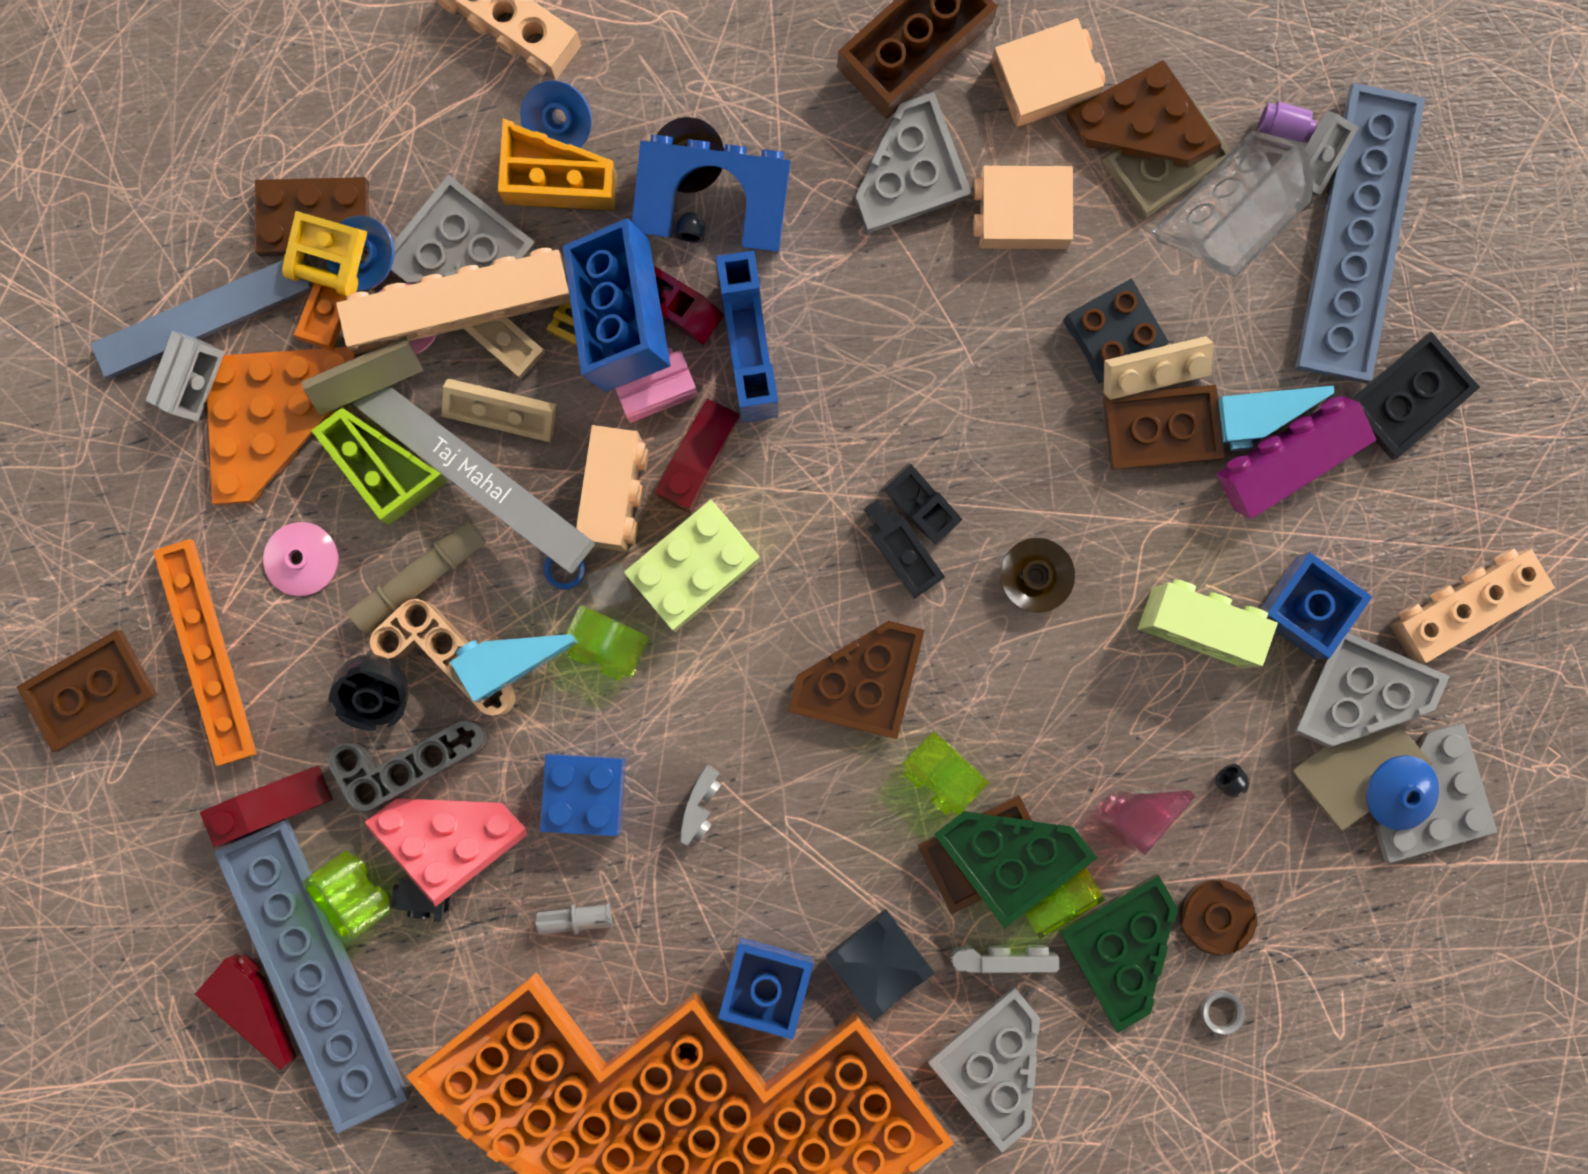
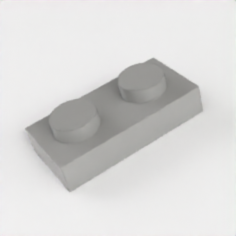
M1326 110L1288 179L1321 195L1359 127L1340 115Z

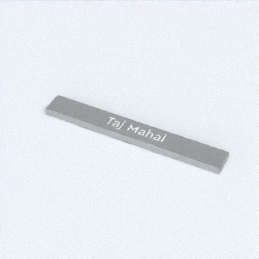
M391 386L355 400L353 403L355 407L572 574L596 544Z

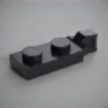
M878 499L865 507L864 511L873 523V526L867 529L872 536V541L913 599L945 578L903 516L900 517L896 511L888 515Z

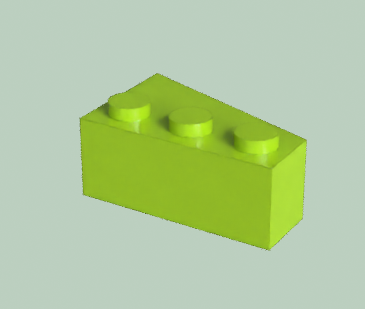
M343 408L311 430L376 516L389 526L449 481L440 472L428 466Z

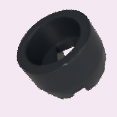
M687 212L682 215L676 224L675 237L691 243L704 241L705 222L702 217L695 212Z
M1230 764L1219 771L1215 778V784L1225 795L1236 798L1239 797L1241 792L1246 793L1248 791L1249 778L1239 765Z

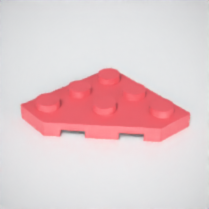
M395 798L365 821L368 830L435 907L527 836L526 828L503 803Z

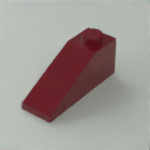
M654 266L663 320L704 345L724 317V314L704 295Z
M706 399L671 459L655 492L659 499L692 514L739 420L740 414L710 399Z
M317 765L200 811V815L214 848L233 843L282 820L292 818L330 802L333 798L321 768Z
M236 953L225 958L194 995L279 1070H283L297 1056L266 978L258 972L260 970L259 965L246 955L240 956Z

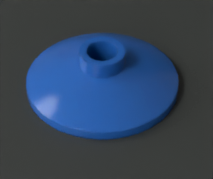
M558 80L544 81L530 89L523 99L520 111L523 128L543 133L547 137L567 145L571 144L581 148L585 144L592 128V115L586 99L575 87ZM557 109L563 111L566 117L565 121L558 120L556 117Z
M363 215L346 218L340 224L367 231L356 276L358 278L357 291H367L377 287L388 276L394 260L393 241L386 227L374 218ZM366 250H368L369 255L367 260L365 261L364 254ZM326 259L329 271L338 274L341 264Z
M1410 755L1390 758L1374 771L1369 780L1366 792L1369 811L1376 821L1393 830L1414 828L1424 822L1433 812L1439 797V782L1433 768L1420 758ZM1412 791V795L1407 801V795Z

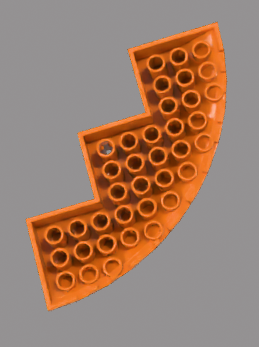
M536 972L406 1076L437 1114H442L457 1128L456 1131L466 1140L470 1139L480 1149L487 1153L486 1156L497 1163L500 1161L518 1174H908L910 1172L914 1173L954 1145L950 1136L908 1078L856 1011L765 1082L697 992L679 1004L608 1062H605ZM682 1043L695 1045V1055L692 1056L689 1052L682 1055L680 1053Z

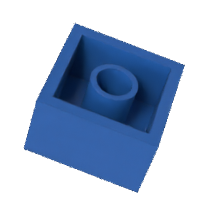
M1309 552L1296 556L1260 609L1268 613L1267 619L1278 622L1275 630L1278 634L1315 660L1330 659L1373 596Z
M545 754L540 832L618 836L621 834L626 758Z
M740 937L718 1019L793 1040L814 964L813 957Z

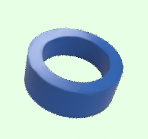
M550 557L546 558L544 575L547 581L554 587L561 590H570L579 586L586 575L584 559L579 564L577 577L569 583H560L552 575L551 569L554 560Z

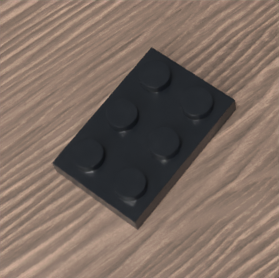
M1431 331L1351 399L1360 402L1375 435L1376 442L1391 460H1395L1476 392L1480 386Z

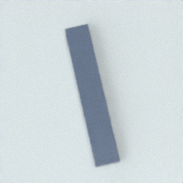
M283 259L90 343L103 376L110 380L162 357L172 331L199 340L311 292V284L303 279L294 281L285 278L282 274Z

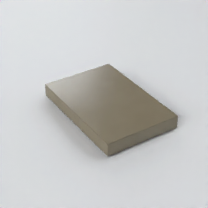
M1191 98V100L1221 142L1220 151L1188 168L1173 165V161L1151 157V160L1124 155L1121 154L1122 150L1116 149L1102 160L1105 168L1143 221L1222 168L1235 157L1194 98Z
M1396 725L1331 749L1323 747L1292 770L1291 774L1341 833L1370 812L1366 800L1367 786L1372 774L1382 763L1390 758L1401 755L1420 758L1430 766L1433 763L1400 725Z

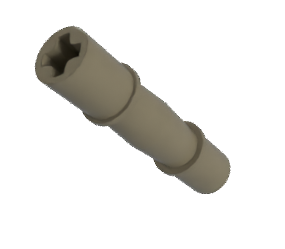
M469 520L465 521L439 542H434V548L407 565L383 587L380 584L376 586V590L347 611L350 619L363 634H368L385 621L403 603L423 592L451 567L454 570L458 568V564L486 544L483 537Z

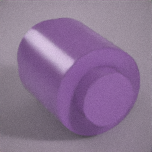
M1279 101L1276 104L1267 102L1262 111L1257 131L1265 133V138L1300 147L1304 141L1309 142L1317 120L1312 119L1313 112L1311 110Z

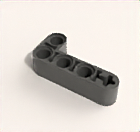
M460 721L380 766H377L366 746L360 743H343L332 749L328 764L351 807L358 811H369L384 806L395 798L477 754L485 748L488 742V733L486 728L477 721ZM464 729L475 732L476 736L471 739L473 746L471 744H461L453 748L449 743L465 736ZM433 745L439 747L443 753V760L437 767L431 765L427 760V752ZM348 750L354 751L358 759L357 765L352 771L348 770L343 764V756ZM399 764L406 766L409 771V779L404 785L397 783L394 779V770ZM365 783L371 784L376 792L375 799L370 804L366 803L360 794L361 788Z

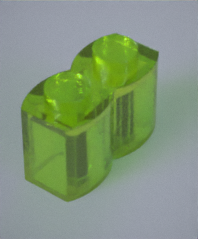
M580 604L566 633L573 635L578 643L569 648L566 656L584 665H587L589 659L603 665L600 670L601 673L621 681L623 675L628 678L633 677L651 637Z
M934 730L901 763L907 768L903 775L918 790L925 785L935 795L930 801L946 816L951 811L957 816L960 815L989 784L971 764Z
M348 851L341 853L302 882L309 897L325 914L334 931L346 944H349L391 912L388 906L390 901L385 891L381 887L374 886L369 882L366 876L367 869L363 861L355 855L352 856Z

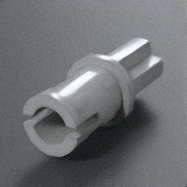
M607 903L605 905L577 908L576 904H572L571 909L538 912L535 918L536 930L540 935L573 931L574 935H578L579 931L612 928L611 905Z

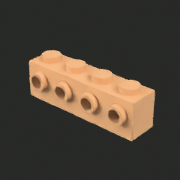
M1515 548L1509 549L1493 558L1496 564L1484 570L1483 566L1463 575L1464 583L1452 588L1451 585H1447L1433 592L1430 595L1433 601L1422 607L1419 603H1416L1399 612L1400 620L1391 624L1390 627L1409 659L1418 663H1427L1555 589L1533 550L1517 552Z

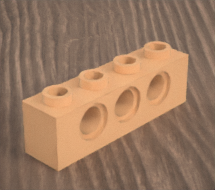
M437 0L449 13L455 14L459 12L465 16L468 25L479 34L484 35L487 32L495 37L497 45L506 53L512 56L518 53L525 58L527 66L540 76H544L546 73L557 80L581 47L576 30L533 0H478L474 2L468 0ZM504 13L513 14V17L507 22L497 21L498 17ZM538 33L543 35L542 39L537 43L526 42L532 34Z

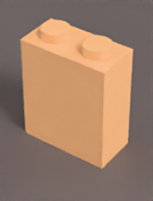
M1078 18L995 47L991 64L1016 128L1073 108L1101 93L1105 84L1104 70L1099 62L1095 63L1091 53L1092 40L1087 29L1082 30Z
M984 165L980 178H974L973 200L980 201V214H974L973 236L980 237V249H1068L1073 240V166Z

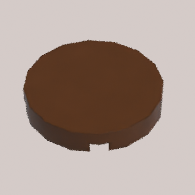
M1223 879L1205 880L1193 886L1184 897L1180 908L1181 928L1186 938L1203 952L1214 956L1235 953L1243 949L1254 936L1258 923L1257 913H1255L1253 905L1254 902L1251 896L1235 883Z

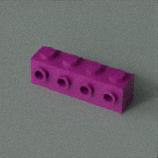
M1343 396L1330 398L1323 402L1321 408L1316 412L1294 420L1290 424V428L1281 434L1261 441L1258 448L1246 456L1232 459L1227 464V468L1216 475L1233 510L1252 519L1376 441L1360 402Z

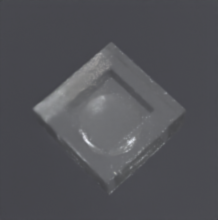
M621 563L585 575L597 611H602L634 599Z

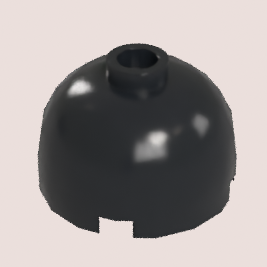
M376 654L360 655L345 662L337 671L329 693V703L331 704L332 702L336 708L335 715L339 720L353 728L373 731L376 730L377 725L387 723L388 728L395 725L404 715L409 696L407 679L398 665L390 659Z

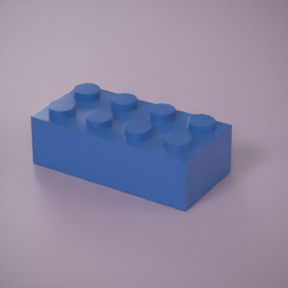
M626 218L563 245L581 375L603 392H608L671 367L649 238Z

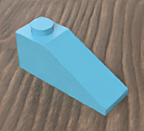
M1334 386L1222 396L1218 399L1223 446L1230 445V451L1252 449L1253 443L1266 437L1334 394Z
M571 634L484 641L480 644L474 640L456 651L458 657L450 661L473 702L480 703L578 642Z

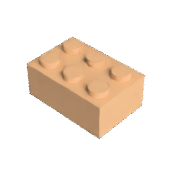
M592 425L576 529L596 543L593 548L628 552L629 544H635L638 522H635L633 512L634 507H641L643 497V485H640V480H638L640 470L646 471L649 449H646V443H643L638 431Z

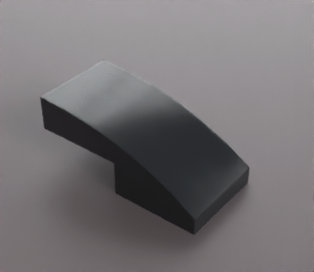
M910 463L904 466L881 488L910 521L935 545L963 520L939 492H936Z

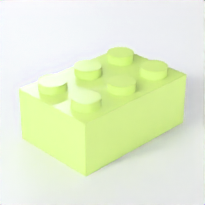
M710 499L624 571V573L668 626L676 632L760 562V556Z
M1174 579L1173 583L1165 582V584L1152 588L1137 630L1240 668L1263 666L1278 622L1267 619L1268 613L1252 606H1246L1245 610L1231 605L1232 599L1212 592L1209 596L1194 592L1196 589L1195 585L1178 579Z

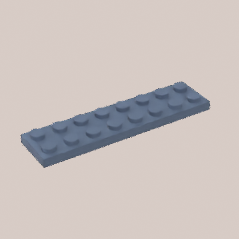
M1353 83L1349 87L1343 118L1357 125L1359 129L1331 178L1295 369L1364 384L1372 382L1425 104L1424 97Z
M282 820L215 851L214 854L336 1133L338 1134L408 1101L410 1098L408 1090L289 820Z

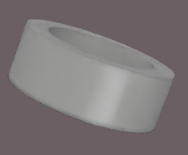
M1215 990L1208 993L1202 1000L1200 1016L1204 1024L1212 1031L1226 1035L1234 1033L1242 1026L1245 1019V1009L1240 999L1225 990ZM1218 998L1230 999L1235 1007L1234 1018L1230 1023L1223 1026L1213 1024L1209 1018V1007Z

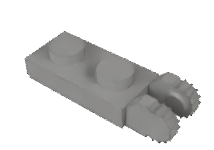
M959 945L958 947L955 946L954 949L952 948L949 956L952 966L958 972L1023 973L1057 972L1059 970V956L1055 952H1049V946L1028 945L1026 946V952H1011V947L1005 945L988 946V952H978L972 945H964L963 947Z

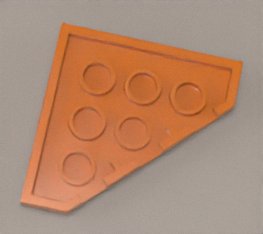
M335 347L333 351L321 348L223 356L207 398L212 504L254 503L262 495L263 489L276 474L279 475L297 456L298 450L311 435H314L311 430L334 414V410L321 416L319 415L303 390L302 381L358 357V354L355 355L348 347Z

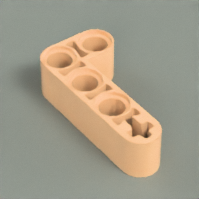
M419 599L406 601L372 633L370 647L373 653L390 660L404 658L419 645L484 714L491 716L505 715L514 706L515 694L509 685L500 690L503 693L499 698L502 703L501 706H490L491 696L480 703L473 702L450 661L458 657L456 651L469 642L431 603ZM423 607L427 613L426 621L420 627H415L411 622V614L416 608ZM394 632L399 639V645L395 651L388 653L384 648L383 642L388 634ZM448 634L452 638L453 645L448 653L442 655L438 652L436 643L441 635Z

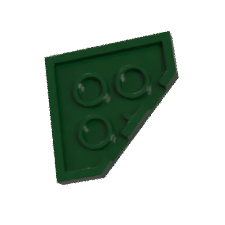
M964 811L934 834L1004 928L1008 927L1097 859V856L1073 826Z
M1157 874L1058 930L1117 1033L1151 1014L1155 1000L1153 996L1158 977L1161 976L1168 950V938L1172 923H1175L1178 908L1160 876Z

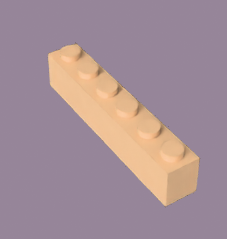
M540 248L530 252L529 257L516 260L515 257L511 256L496 259L493 265L483 268L470 265L459 268L456 271L457 274L442 277L440 274H432L422 277L420 283L408 286L404 283H395L385 286L383 292L371 295L368 292L350 294L346 297V301L336 303L346 347L356 355L376 350L403 337H407L409 341H414L571 303L567 274L559 250L552 251L551 248Z

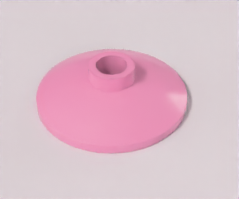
M307 522L291 523L277 530L267 542L263 555L264 570L270 582L280 591L293 596H309L323 590L334 578L339 563L338 549L333 538L321 527ZM300 551L303 555V560L301 563L294 565L291 557L293 553Z

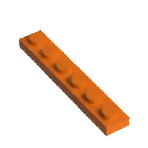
M188 539L153 550L216 766H222L257 755L195 541Z

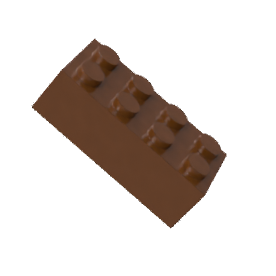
M894 0L838 50L837 68L887 120L896 112L900 103L908 101L993 24L998 5L993 0Z

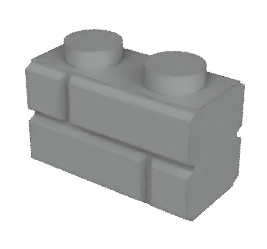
M172 331L145 401L167 413L199 421L204 408L203 404L208 398L225 352L199 339Z

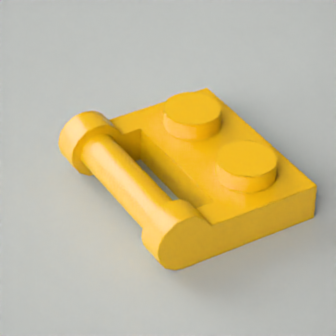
M296 211L282 266L283 276L294 281L303 279L336 289L338 294L346 297L356 293L358 289V278L356 276L367 231ZM307 253L340 263L339 273L335 274L305 265L303 261L304 254Z

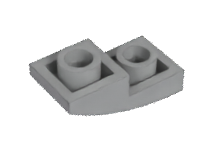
M707 765L700 775L686 806L681 829V842L686 846L692 839L699 843L712 825L706 821L711 812L699 805L702 799L709 803L722 785L716 781L720 773L710 765Z

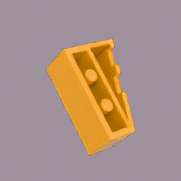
M503 118L498 193L505 205L615 211L617 173L612 160L571 144L567 145L556 141L543 133L533 132Z

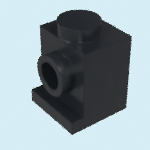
M407 875L399 879V884L394 885L391 895V906L396 907V910L407 911V917L428 919L430 918V913H434L433 921L442 922L449 917L451 895L435 907Z

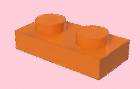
M314 283L294 333L297 340L333 351L342 328L336 303L346 301V296L338 294L336 289Z

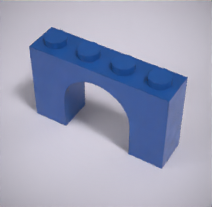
M651 134L650 142L640 140L632 223L640 231L649 235L672 236L675 200L680 184L686 176L699 168L717 166L732 173L738 179L745 192L746 214L742 247L780 251L791 161L783 159L784 152L762 149L761 156L746 155L747 147L725 144L724 151L709 150L710 142L688 139L686 147L672 145L673 137Z
M753 250L716 256L742 423L778 418V397L773 365L770 364L755 252Z

